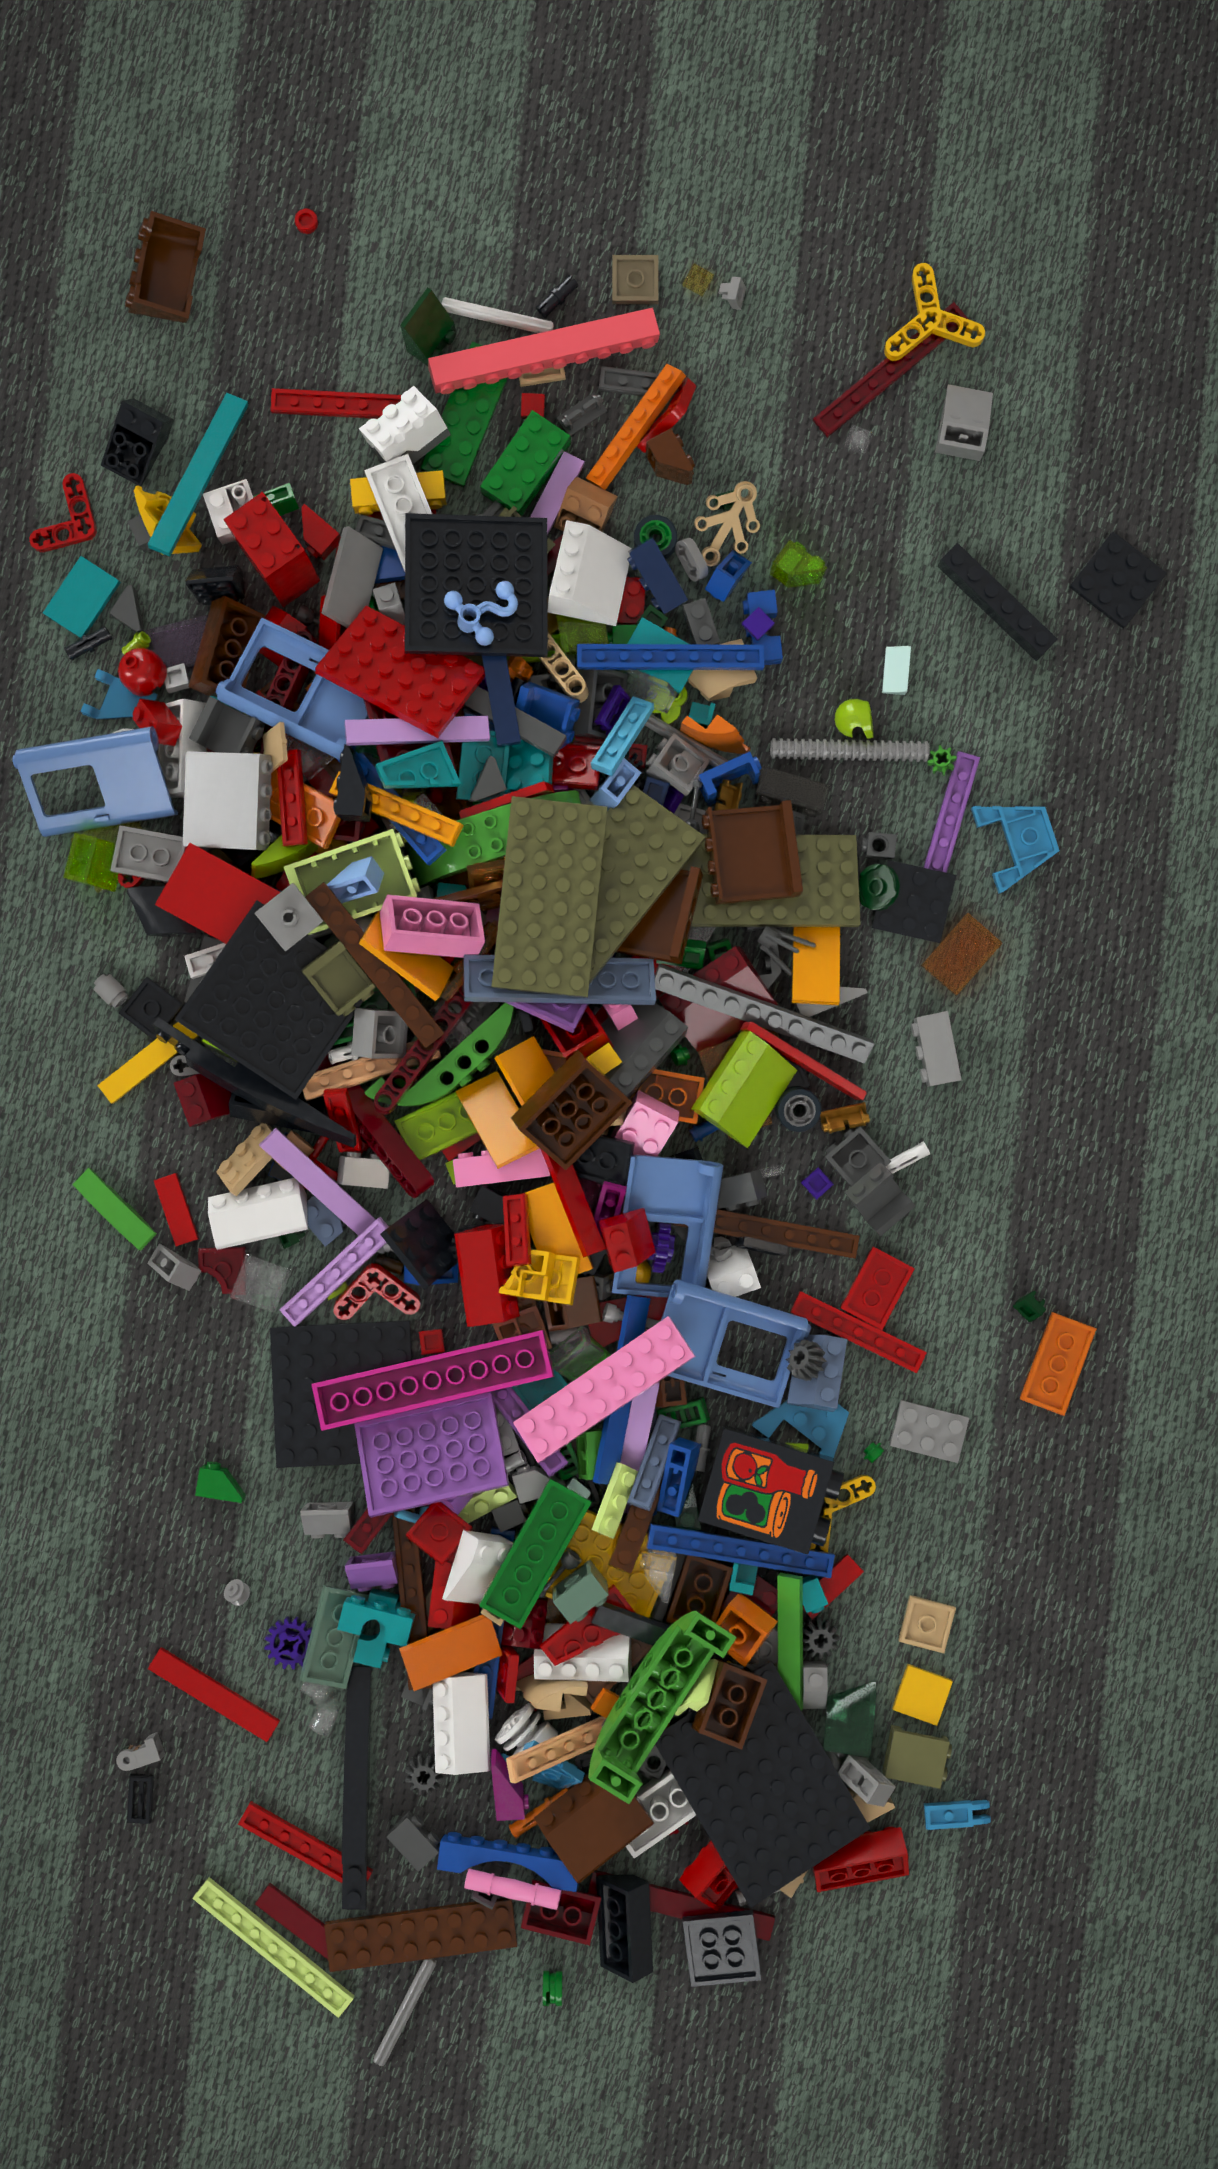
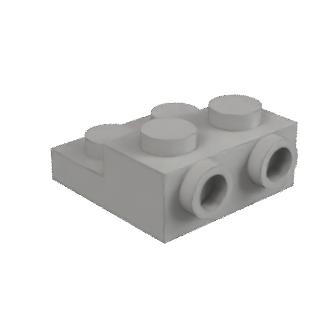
M673 733L668 739L664 737L656 747L659 750L658 754L653 753L647 760L646 765L649 767L646 773L654 779L670 783L674 788L687 796L694 787L693 782L698 779L699 774L704 772L710 760Z

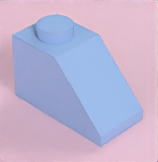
M624 758L614 775L607 776L589 801L594 805L607 806V811L610 807L614 809L632 787L641 772Z
M371 856L352 862L333 878L327 886L341 903L378 893L384 872Z

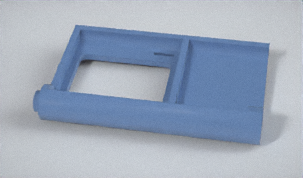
M261 618L230 679H226L224 682L221 681L216 688L217 699L269 726L274 727L279 722H284L286 734L340 760V755L344 751V744H346L345 720L368 718L363 698L317 674L296 712H292L243 688L242 683L262 647H266L315 671V667L329 651L312 641Z
M154 727L16 750L15 755H13V764L19 771L42 836L47 837L178 815L177 810L173 807L156 753L159 741ZM85 765L92 766L105 806L56 815H46L32 775Z
M632 1155L623 1213L644 1208L648 1221L687 1225L688 1231L680 1280L705 1288L723 1165L712 1161ZM637 1266L614 1273L612 1293L669 1297L672 1285L636 1282Z
M678 1279L675 1280L671 1287L661 1321L667 1316L672 1319L696 1357L668 1376L779 1408L790 1375V1371L787 1369L789 1363L785 1359L790 1357L788 1350L794 1349V1343H799L808 1337L811 1329L808 1320ZM730 1321L740 1322L786 1337L787 1341L775 1379H764L717 1364V1357Z

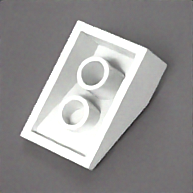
M463 1530L442 1599L479 1604L513 1543L501 1535Z

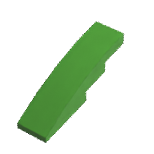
M88 1168L73 1183V1186L138 1250L141 1251L157 1234L129 1203L125 1202L91 1168Z

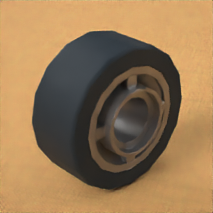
M792 1086L785 1089L775 1105V1113L780 1123L787 1129L803 1132L814 1127L819 1121L821 1103L817 1096L808 1088ZM797 1104H803L802 1111L794 1114L793 1108Z

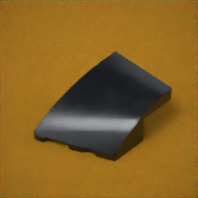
M165 886L127 888V894L147 936L171 937V934L196 935V927L155 905Z

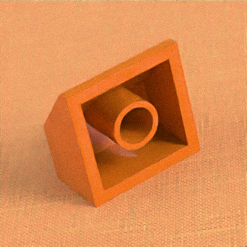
M738 1593L728 1604L716 1624L737 1637L727 1654L744 1667L747 1666L778 1623V1621L742 1593Z

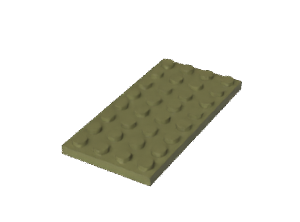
M632 785L614 809L610 807L607 811L589 984L705 841L704 835L634 785Z
M512 796L492 988L588 998L607 806Z
M796 835L803 886L801 895L794 898L716 904L715 898L711 897L710 885L713 883V877L708 873L707 863L710 861V854L705 850L704 841L682 868V870L690 871L691 866L698 867L703 874L691 927H859L861 924L856 835Z

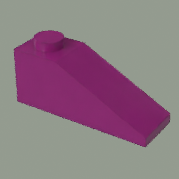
M607 1181L603 1182L594 1213V1220L600 1235L602 1233L599 1220L620 1214L627 1189L626 1186Z
M492 1749L491 1771L496 1820L525 1819V1809H529V1794H524V1786L521 1781L518 1783L510 1782L507 1762L497 1749Z

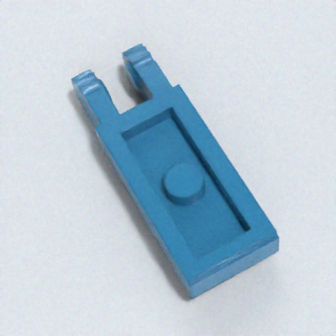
M987 1800L923 1803L926 1830L973 1827V1825L991 1822L989 1815L973 1816L972 1810L990 1808V1803Z

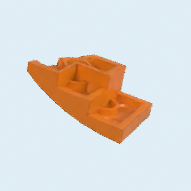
M718 714L706 729L689 716H686L681 723L680 732L704 746L736 754H745L750 751V748L743 744L745 740L738 730Z

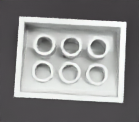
M566 520L549 593L547 612L616 626L630 564L627 560L630 557L628 551L632 548L590 525Z

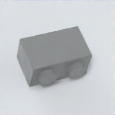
M347 1152V1156L339 1157L337 1184L388 1189L390 1171L376 1154H370V1158H361V1153Z

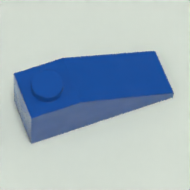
M679 1437L669 1444L657 1511L675 1517L680 1516L697 1467L701 1443Z

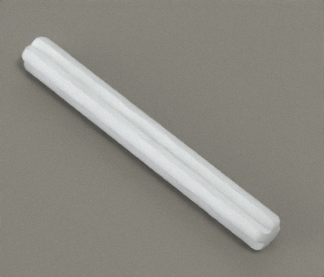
M447 297L442 300L445 310L456 315L535 333L551 331L554 327L552 321Z

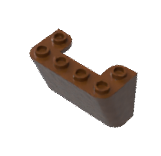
M150 211L148 218H143L138 234V240L142 241L141 248H136L133 262L137 263L136 271L132 270L129 280L130 289L125 301V307L129 308L128 313L187 323L193 296H191L198 258L202 252L206 228L154 211Z

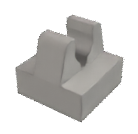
M732 276L731 283H721L719 294H722V299L728 300L732 309L741 310L746 286L741 277Z
M184 663L167 668L165 686L168 693L190 688L188 687L190 683L188 671Z

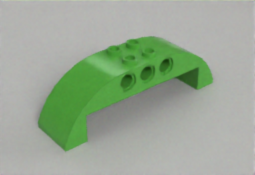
M578 790L533 797V799L582 804ZM511 803L457 820V822L464 826L454 847L442 843L447 851L430 866L406 842L404 850L406 855L409 856L413 867L411 874L413 878H417L420 889L427 885H436L440 879L504 860Z
M504 1003L409 1089L397 1106L413 1107L426 1105L451 1094L459 1086H467L474 1079L472 1075L477 1070L482 1072L491 1064L489 1059L500 1049L508 1037L513 1025L516 1007ZM483 1041L488 1042L489 1048L487 1052L479 1053L477 1049L479 1043ZM464 1057H470L471 1066L467 1069H462L460 1065ZM451 1072L454 1080L450 1085H446L443 1082L444 1075ZM379 1078L364 1093L369 1098L374 1099L387 1078ZM382 1097L378 1101L389 1105L392 1103L387 1097Z
M692 1611L676 1620L652 1646L610 1711L593 1750L589 1767V1780L630 1804L643 1784L637 1775L639 1768L714 1652L724 1658L737 1637L698 1611Z

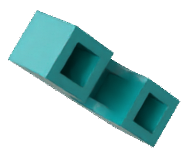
M372 1588L368 1602H384L388 1604L389 1608L393 1609L401 1607L400 1602H398V1594ZM376 1620L380 1625V1632L373 1636L360 1635L353 1662L381 1668L383 1662H388L391 1648L387 1647V1642H383L385 1636L384 1625Z
M352 1595L344 1601L337 1630L361 1635L365 1622L378 1620L385 1628L383 1642L404 1647L409 1642L416 1614L411 1613L410 1609L404 1607L393 1609L389 1608L387 1603L380 1601L370 1603L366 1602L364 1597Z

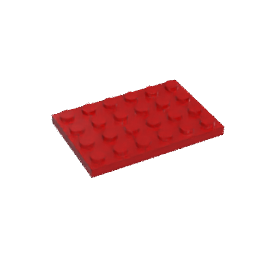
M368 606L364 607L315 667L317 675L436 738L440 737L485 678L484 667L462 655L405 654V625Z

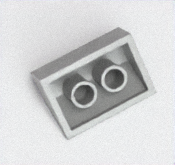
M948 1011L914 1018V1023L911 1024V1031L913 1037H917L919 1046H916L915 1050L917 1059L922 1060L923 1069H920L922 1083L926 1082L927 1087L960 1081L961 1075Z

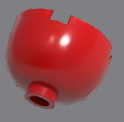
M135 648L126 652L121 658L118 665V675L121 683L133 695L140 697L153 694L152 690L157 686L160 688L163 685L167 675V667L163 660L152 650Z

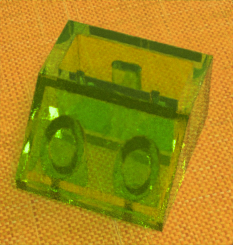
M789 540L773 561L770 575L787 588L821 583L827 567L820 557L816 555L811 556L807 553L806 548L801 543H794Z
M75 832L63 878L70 882L115 892L119 873H113L110 869L116 844Z

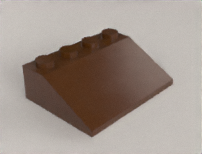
M577 1050L511 1119L525 1136L567 1170L633 1102L586 1056Z
M588 1775L583 1778L581 1783L574 1785L534 1817L545 1838L578 1884L654 1824L637 1794L628 1804L590 1781Z

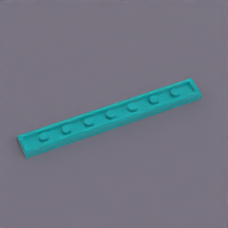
M226 392L151 536L148 548L169 557L171 556L248 407V401Z

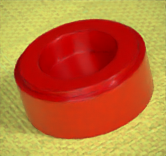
M305 208L296 213L295 225L297 229L304 234H310L317 229L318 218L313 210Z

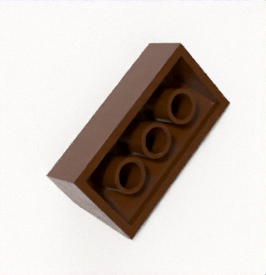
M226 596L212 601L188 687L205 695L217 697L216 688L221 681L224 682L226 679H230L260 619L264 618L265 615ZM250 669L242 683L243 688L246 687Z

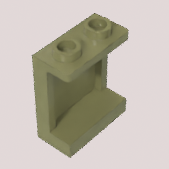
M337 941L301 970L337 1016L343 1014L345 1017L356 1008L354 1004L360 999L364 1002L374 994L373 989L376 987L348 953L341 941Z
M891 1725L882 1772L886 1778L941 1789L942 1782H945L947 1778V1767H945L946 1759L951 1757L952 1744L943 1735L941 1738L904 1731L900 1726Z

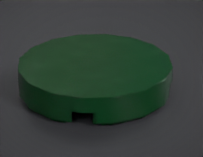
M873 864L865 868L859 876L861 877L859 880L860 903L871 910L881 911L887 909L895 902L899 894V877L887 865Z

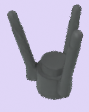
M766 926L757 940L758 943L762 944L760 949L766 952L788 975H792V971L770 947L775 949L777 944L794 953H799V949L781 940V937L813 948L816 947V944L782 932L775 927L771 929Z

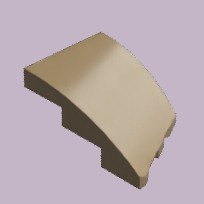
M742 639L719 645H744ZM693 670L688 679L689 683L698 689L707 701L730 697L734 687L755 683L757 676L754 670Z
M533 1674L516 1682V1691L524 1692L523 1698L531 1702V1705L536 1709L560 1712L563 1693L587 1696V1681L534 1679Z

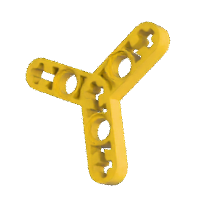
M927 263L917 264L912 273V285L918 315L886 341L885 356L889 360L898 361L931 334L969 347L979 346L985 337L984 327L980 323L940 310L934 271ZM921 271L926 275L924 286H922V277L919 276ZM928 292L932 295L933 300L925 303L921 300L920 295ZM927 316L929 318L935 317L934 323L932 321L928 322L923 329L922 325L926 322ZM954 322L958 325L959 329L956 332H949L946 329V324ZM964 326L966 327L964 335L962 336L960 334ZM910 329H915L918 331L919 337L910 339L906 332ZM973 331L977 332L975 339L971 338ZM903 340L904 343L900 345L899 352L896 350L890 351L892 345L896 347Z
M860 1475L842 1483L840 1489H847L850 1492L849 1499L840 1501L824 1497L825 1502L829 1505L824 1507L823 1515H828V1518L832 1520L833 1512L871 1496L876 1489L872 1477ZM862 1480H865L867 1483L871 1482L867 1492L860 1489L856 1491L859 1496L854 1497V1492L850 1485L854 1484V1487L857 1488L861 1486ZM831 1522L825 1544L820 1546L823 1552H828ZM811 1543L810 1550L815 1549L816 1544Z

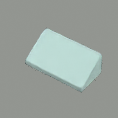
M911 646L886 647L882 693L905 695L907 693Z

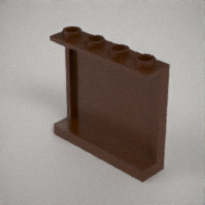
M791 800L782 801L780 805L716 811H712V807L707 808L705 815H702V827L707 830L705 850L710 854V861H708L707 867L709 875L713 877L710 891L711 897L715 898L716 904L794 898L801 895L803 886Z
M691 866L690 871L681 870L616 952L682 964L702 884L703 874L701 869Z

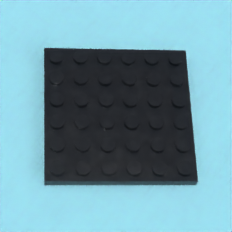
M405 513V654L547 657V518ZM509 581L514 587V594L518 600L517 610L508 617H501L490 611L484 612L480 616L479 623L482 627H488L492 630L494 639L487 646L480 645L475 639L474 631L466 633L460 630L457 624L459 614L456 610L446 607L444 597L450 591H457L462 596L463 605L474 604L477 606L482 602L490 601L502 607H507L508 601L500 599L495 589L499 582ZM470 615L463 616L466 621L475 620Z
M256 900L175 1020L289 1096L297 1099L354 1016L355 1009L345 1017L343 1014L337 1016L301 972L305 966L328 948L307 934L287 951H284L255 915V912L264 906V904ZM360 999L354 1006L359 1008L363 1001Z
M410 1320L270 1327L276 1468L361 1464L355 1424L321 1431L312 1384L412 1361Z

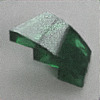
M870 1681L867 1684L827 1696L823 1739L825 1751L870 1757L875 1717L876 1681Z

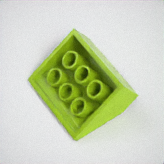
M741 1031L691 1110L748 1148L798 1070L751 1031Z

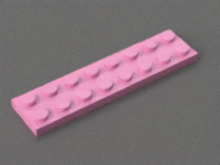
M667 1316L514 1421L513 1424L536 1461L540 1463L696 1356L672 1319Z

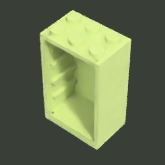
M394 829L284 866L289 884L294 883L301 893L307 896L323 882L328 884L352 862L372 856L384 872V876L378 893L342 903L354 919L380 911L387 895L418 898L417 893L421 891L417 878L412 879L409 870L413 869L408 855H403L401 848L405 847L401 833H396ZM322 922L308 935L329 929L325 922Z

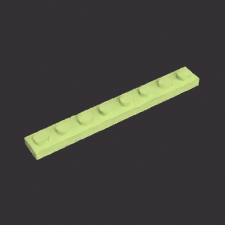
M210 1877L193 1896L192 1899L338 2018L354 1999V1995Z

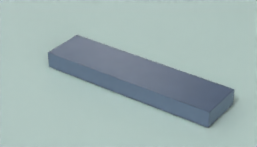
M659 1414L627 1501L628 1504L647 1511L651 1510L664 1474L669 1444L676 1440L682 1424L681 1421Z

